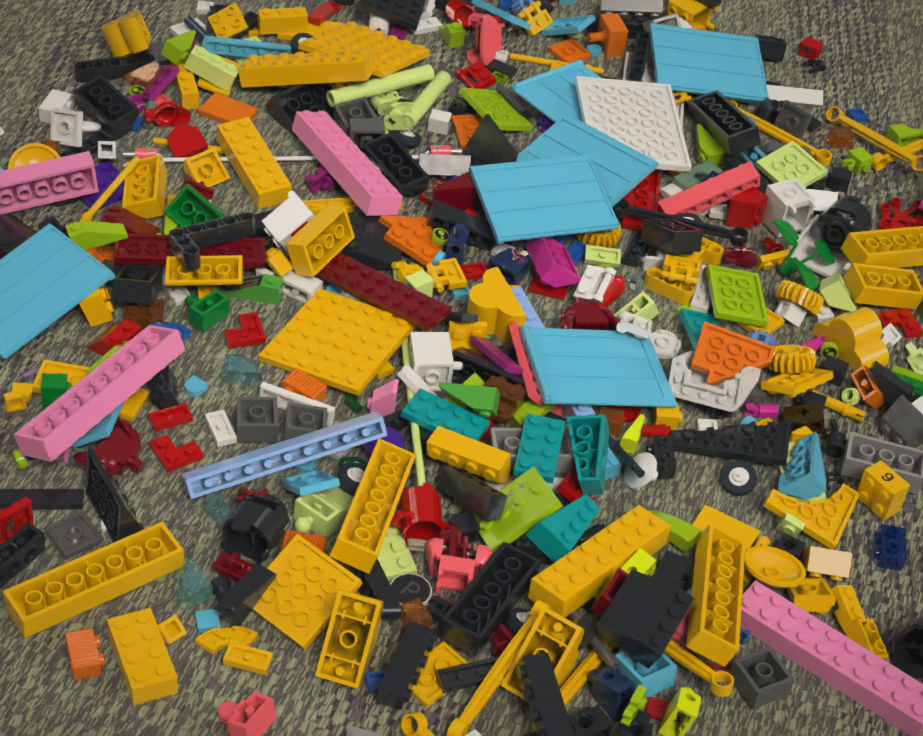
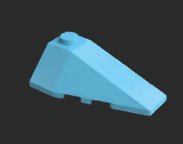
M814 432L798 440L791 454L793 459L786 464L785 468L787 471L785 474H781L779 478L778 490L780 493L810 499L814 496L818 497L826 491V476L818 434Z

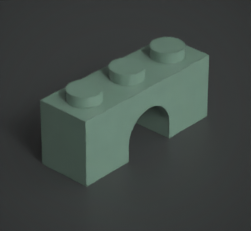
M706 161L691 168L690 172L685 171L675 175L672 183L684 191L695 184H700L711 177L722 174L723 171L712 162Z

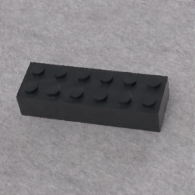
M718 90L688 100L691 118L697 124H701L730 156L737 155L747 149H753L761 144L758 126Z
M504 541L443 616L438 637L476 657L496 632L498 625H501L505 620L508 611L516 606L529 589L531 579L539 572L541 560Z

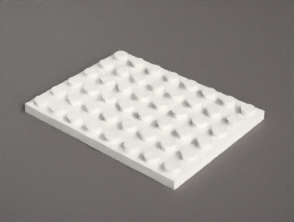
M576 76L575 84L584 123L657 161L659 165L656 169L690 172L692 166L670 84Z

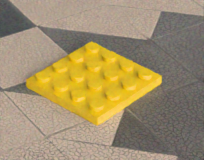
M296 534L267 567V569L276 573L277 576L252 610L306 650L330 622L338 590L343 589L355 593L363 583L357 576L299 534Z

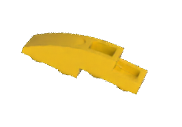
M836 585L832 591L836 596L839 609L834 613L847 637L880 658L888 659L889 655L873 619L865 618L852 585Z

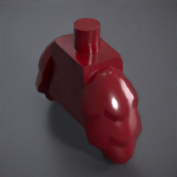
M578 297L572 303L571 308L566 309L559 319V329L617 331L616 327L619 320L609 309L600 307L596 302H585L584 298Z
M118 416L110 436L106 437L94 451L111 475H123L129 468L140 473L145 463L138 459L141 450L139 433L132 428L128 421ZM88 451L75 453V463L87 471Z

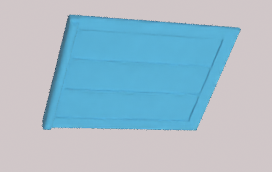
M654 23L649 24L656 83L670 84L671 89L674 91L707 94L718 90L728 98L763 102L766 97L769 98L758 38Z
M578 60L514 83L511 86V90L555 123L565 114H569L583 122L575 84L576 76L601 77L586 67L582 60Z
M565 114L517 156V161L589 155L611 207L617 204L659 165L657 161L569 114Z
M587 154L469 166V173L497 244H503L507 241L619 229V222Z
M51 224L42 228L0 260V356L4 360L107 281H112L116 277L109 268Z
M520 325V335L544 404L678 406L650 337L648 339H640L627 331L620 333L609 330L531 328L527 325Z

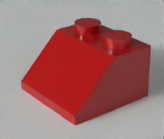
M752 186L731 198L724 225L751 229L756 225L759 226L764 219L763 214L767 208L768 196Z
M128 319L116 322L87 346V349L104 356L114 346L122 345L123 341L133 339L142 331V326Z

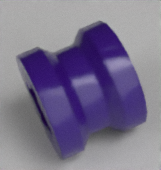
M542 115L539 119L538 130L544 133L555 122Z

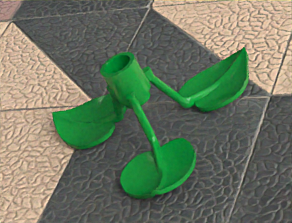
M773 221L772 223L777 226L785 241L793 246L789 254L784 258L785 262L779 265L780 272L785 277H788L799 270L805 287L812 291L819 287V280L813 270L807 268L803 263L820 255L826 264H834L836 259L824 241L817 239L814 242L818 250L817 252L801 261L796 257L790 258L798 246L797 240L799 236L794 227L787 221Z

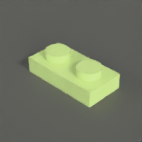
M586 245L584 263L594 265L609 264L612 267H620L621 249Z

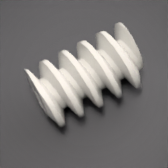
M370 13L369 28L373 31H382L387 35L389 20Z

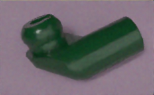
M347 392L345 403L355 414L361 412L363 407L358 403L359 396Z
M343 456L339 459L338 467L340 468L348 462L359 463L366 467L368 462L357 457Z

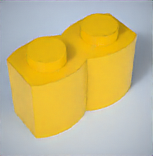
M271 247L265 252V262L275 272L276 276L282 277L293 269L292 264L280 249Z

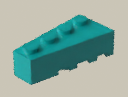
M606 415L566 416L578 479L583 495L604 494L610 431Z
M585 494L540 521L525 535L555 563L572 550L601 508Z

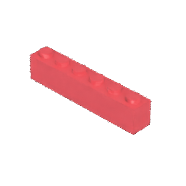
M750 161L741 164L734 169L725 171L718 176L711 177L700 184H695L691 188L662 199L658 202L659 212L675 216L686 212L696 215L730 200L752 186L755 188L759 187L760 174Z

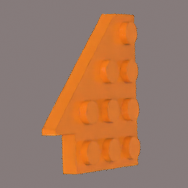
M381 215L378 220L379 223L389 228L383 239L424 266L432 263L439 250L443 251L447 244L438 245L431 239L434 228L426 225L428 217Z
M704 321L690 368L708 374L705 384L714 386L735 378V374L741 373V370L745 367L752 366L761 369L769 366L772 362L775 347Z

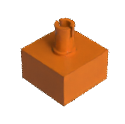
M618 13L602 14L600 16L598 32L587 33V41L589 43L598 42L606 58L624 56L628 29Z

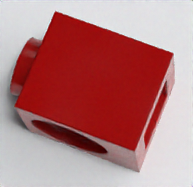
M807 36L798 45V55L806 59L817 60L821 55L824 43Z

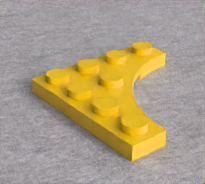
M843 483L830 498L824 501L813 500L804 503L772 489L763 506L781 518H784L789 513L804 522L803 532L833 550L839 542L859 498V494Z

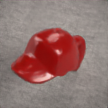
M450 0L445 8L448 17L453 22H460L464 29L473 27L472 29L476 31V24L468 25V17L472 13H476V11L470 5L460 0Z
M162 102L154 109L144 110V118L147 123L154 121L159 126L172 127L186 125L190 121L191 113L188 109L174 102Z

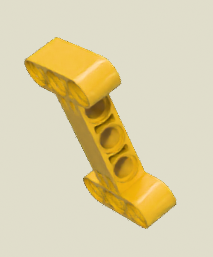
M702 237L700 252H693L692 255L681 253L679 257L698 260L710 265H720L724 248L720 244ZM656 267L647 269L644 280L645 288L683 305L692 299L695 290L693 284L687 285L677 280L668 281V278L661 277L663 270Z

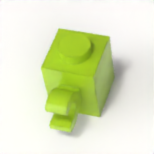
M858 147L848 151L847 157L842 161L841 166H848L847 170L855 171L857 174L867 172L871 168L873 157L862 147Z

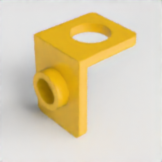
M677 91L673 93V97L681 96L680 99L674 100L675 104L687 101L688 104V100L692 99L691 95L687 96L686 92Z

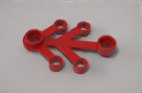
M893 197L890 205L882 203L879 209L882 214V219L878 223L879 229L917 227V224L923 226V215H918L917 218L909 217L914 213L923 214V210L918 208L921 200H916L910 208L901 213L899 208L901 204L900 198ZM892 206L893 218L890 219L888 213Z

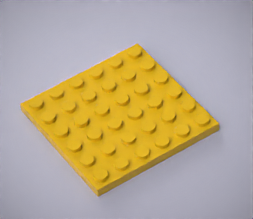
M347 22L344 25H339V27L315 35L312 38L299 42L298 49L309 53L312 51L326 52L328 50H335L337 52L344 49H351V51L360 48L373 49L376 69L372 75L384 78L430 56V50L426 49L423 45L411 44V41L400 40L393 35H385L382 31L370 30L367 26H358L355 22Z
M320 288L258 356L259 360L289 372L298 368V370L304 371V373L320 380V382L358 396L416 326L383 309Z

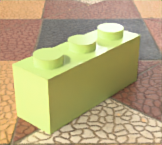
M198 45L194 46L184 65V68L227 92L238 74V68L234 64L226 62Z

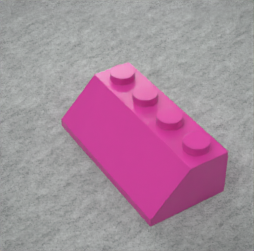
M551 237L533 238L526 244L532 264L535 266L536 272L539 274L540 281L547 286L550 284L557 288L580 282L581 276L566 246Z

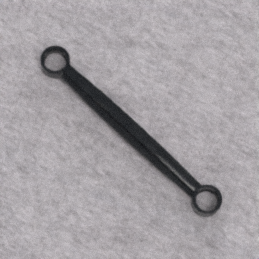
M621 199L612 207L617 218H624L628 215L641 219L672 218L703 230V234L730 239V243L737 247H740L741 243H747L748 231L743 227H735L729 230L688 218L629 206V202L625 199Z

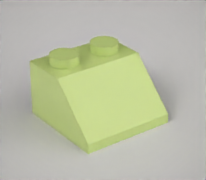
M839 271L820 281L819 295L823 297L824 302L826 301L829 306L851 312L857 310L856 303H854Z

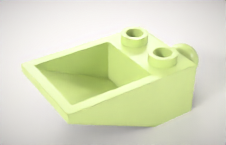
M339 487L300 496L295 500L293 518L296 519L294 525L296 531L307 533L309 530H312L322 537H329L341 528L353 496Z

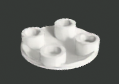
M640 453L633 458L642 470L645 471V475L642 478H639L628 466L625 468L624 482L634 491L639 490L650 481H654L658 476V471H656L657 461L651 453Z

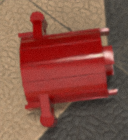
M423 483V486L412 487L408 490L407 487L403 489L399 500L400 510L394 514L390 524L401 529L406 542L408 538L440 539L441 531L450 530L452 525L443 521L438 491L433 489V485Z

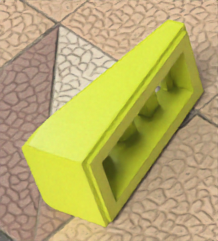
M643 414L639 415L621 438L620 446L628 453H635L644 424L645 416Z

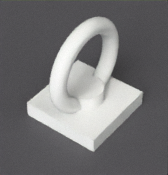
M51 108V143L82 147V132H95L101 129L99 123L83 121L82 111Z

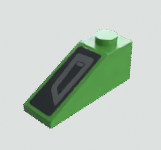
M263 274L243 278V285H227L224 294L230 297L279 305L283 294L284 277Z
M439 382L438 386L444 394L482 418L497 416L500 393L497 388Z

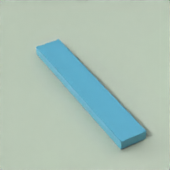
M206 35L201 44V47L212 54L246 58L253 54L258 56H264L269 53L279 55L281 53L289 54L291 51L290 45Z

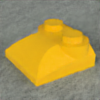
M215 148L183 161L185 173L198 183L201 181L205 182V186L209 188L230 179Z
M804 578L800 585L786 588L790 596V602L806 612L825 614L835 605L836 596L824 578Z

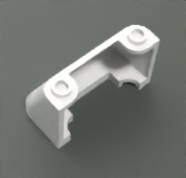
M689 351L672 359L669 385L674 397L733 412L742 406L758 382L761 369L752 366L745 367L741 370V373L735 374V378L712 386L705 384L708 374L690 368L694 352Z

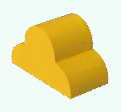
M139 9L129 12L101 27L113 57H121L148 49L152 41V37Z
M494 267L487 270L483 275L482 283L470 289L466 313L477 314L479 322H487L486 335L495 334L500 340L513 343L509 324L514 321L518 325H525L526 314L499 268Z
M862 307L851 313H842L817 324L812 330L816 337L824 335L823 342L830 341L836 343L839 346L838 357L849 363V367L854 371L863 365L870 368L874 361L883 366L888 365L889 352L885 343L880 339L882 335L880 319L873 310L867 307Z
M343 589L338 590L315 676L357 689L360 687L378 640L382 622L383 601Z
M543 606L500 686L524 699L523 684L518 679L516 673L517 665L522 657L549 653L560 688L576 664L579 655L578 647L583 638L584 629Z

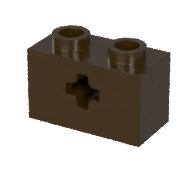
M822 403L783 407L784 421L792 420L790 435L792 431L803 426H807L813 433H825Z

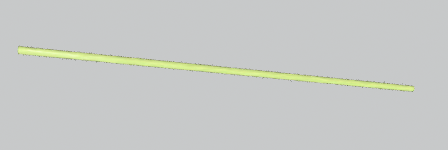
M392 269V270H393V279H395V280H397V281L400 282V280H399V278H398V276H397V274H396V273H397V270H396V269ZM407 337L401 344L403 364H408L412 368ZM406 385L409 403L415 394ZM410 421L414 454H416L418 486H423L426 480L419 425Z

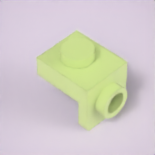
M787 513L784 518H781L776 529L783 534L786 533L795 538L803 530L805 523Z

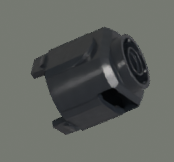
M849 195L847 198L838 199L819 217L817 225L820 230V238L830 250L843 252L841 247L850 232L870 230L872 226L871 216L867 208L861 203L862 198ZM838 212L849 214L850 217L853 219H845L842 217L841 213Z
M271 494L247 495L224 522L222 528L224 538L220 542L221 547L227 553L233 554L236 551L251 560L257 561V565H261L263 561L268 559L270 552L286 532L285 527L290 521L287 507L280 499Z
M923 616L900 628L894 634L892 641L893 655L899 664L897 668L911 677L915 676L921 679L923 678V659L914 653V648L920 649L923 652Z

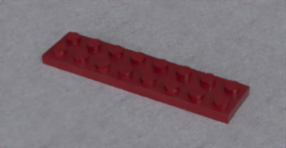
M128 234V238L115 242L114 263L166 265L167 256H174L170 251L169 235ZM241 238L199 248L200 256L242 255L243 267L265 268V238Z
M340 252L315 275L427 332L451 314L450 306Z

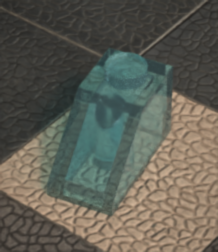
M225 354L223 383L260 387L263 371L245 355Z
M192 556L189 557L178 581L179 591H177V597L181 603H185L188 609L212 600V585Z

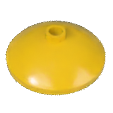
M40 143L26 144L12 154L8 169L60 158V156L47 145Z
M755 546L748 549L745 553L744 565L748 572L768 586L792 588L804 581L806 570L803 564L786 551L770 546Z

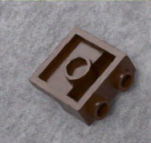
M154 299L152 304L148 306H140L138 303L130 302V304L125 305L124 319L142 326V330L153 322L163 323L164 299Z
M492 375L483 386L497 388L500 393L497 416H490V418L506 425L525 402L526 390L520 384L513 385L507 382L503 376L496 377Z

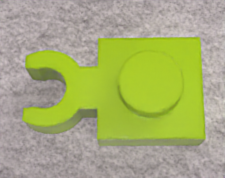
M638 685L628 707L622 715L623 718L620 723L629 727L637 712L644 710L648 701L645 698L647 688Z

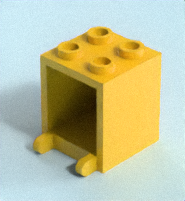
M669 0L665 16L678 13V17L687 21L693 28L714 29L715 25L710 22L712 11H718L719 7L711 9L696 0Z

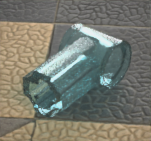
M210 492L206 496L205 514L209 518L214 519L223 528L224 522L233 511L225 503V497L222 493Z

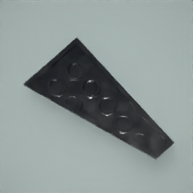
M787 420L784 424L767 422V425L761 426L752 423L724 426V429L707 427V430L703 431L695 429L671 430L670 436L675 451L786 466L792 420Z

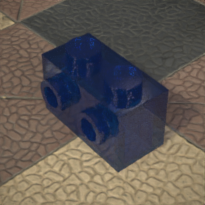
M881 524L878 532L875 531L873 543L876 544L874 559H877V567L902 571L907 559L905 528Z

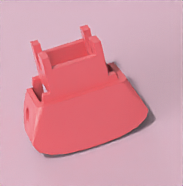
M472 13L468 17V25L476 24L475 49L467 50V58L472 64L480 61L484 66H487L495 58L496 50L504 49V46L501 45V31L505 24L497 23V20L488 14Z
M430 539L426 542L424 557L429 573L437 577L436 594L440 593V588L464 592L493 556L492 550L482 545L477 546L476 557L467 556V558L442 555L444 539Z

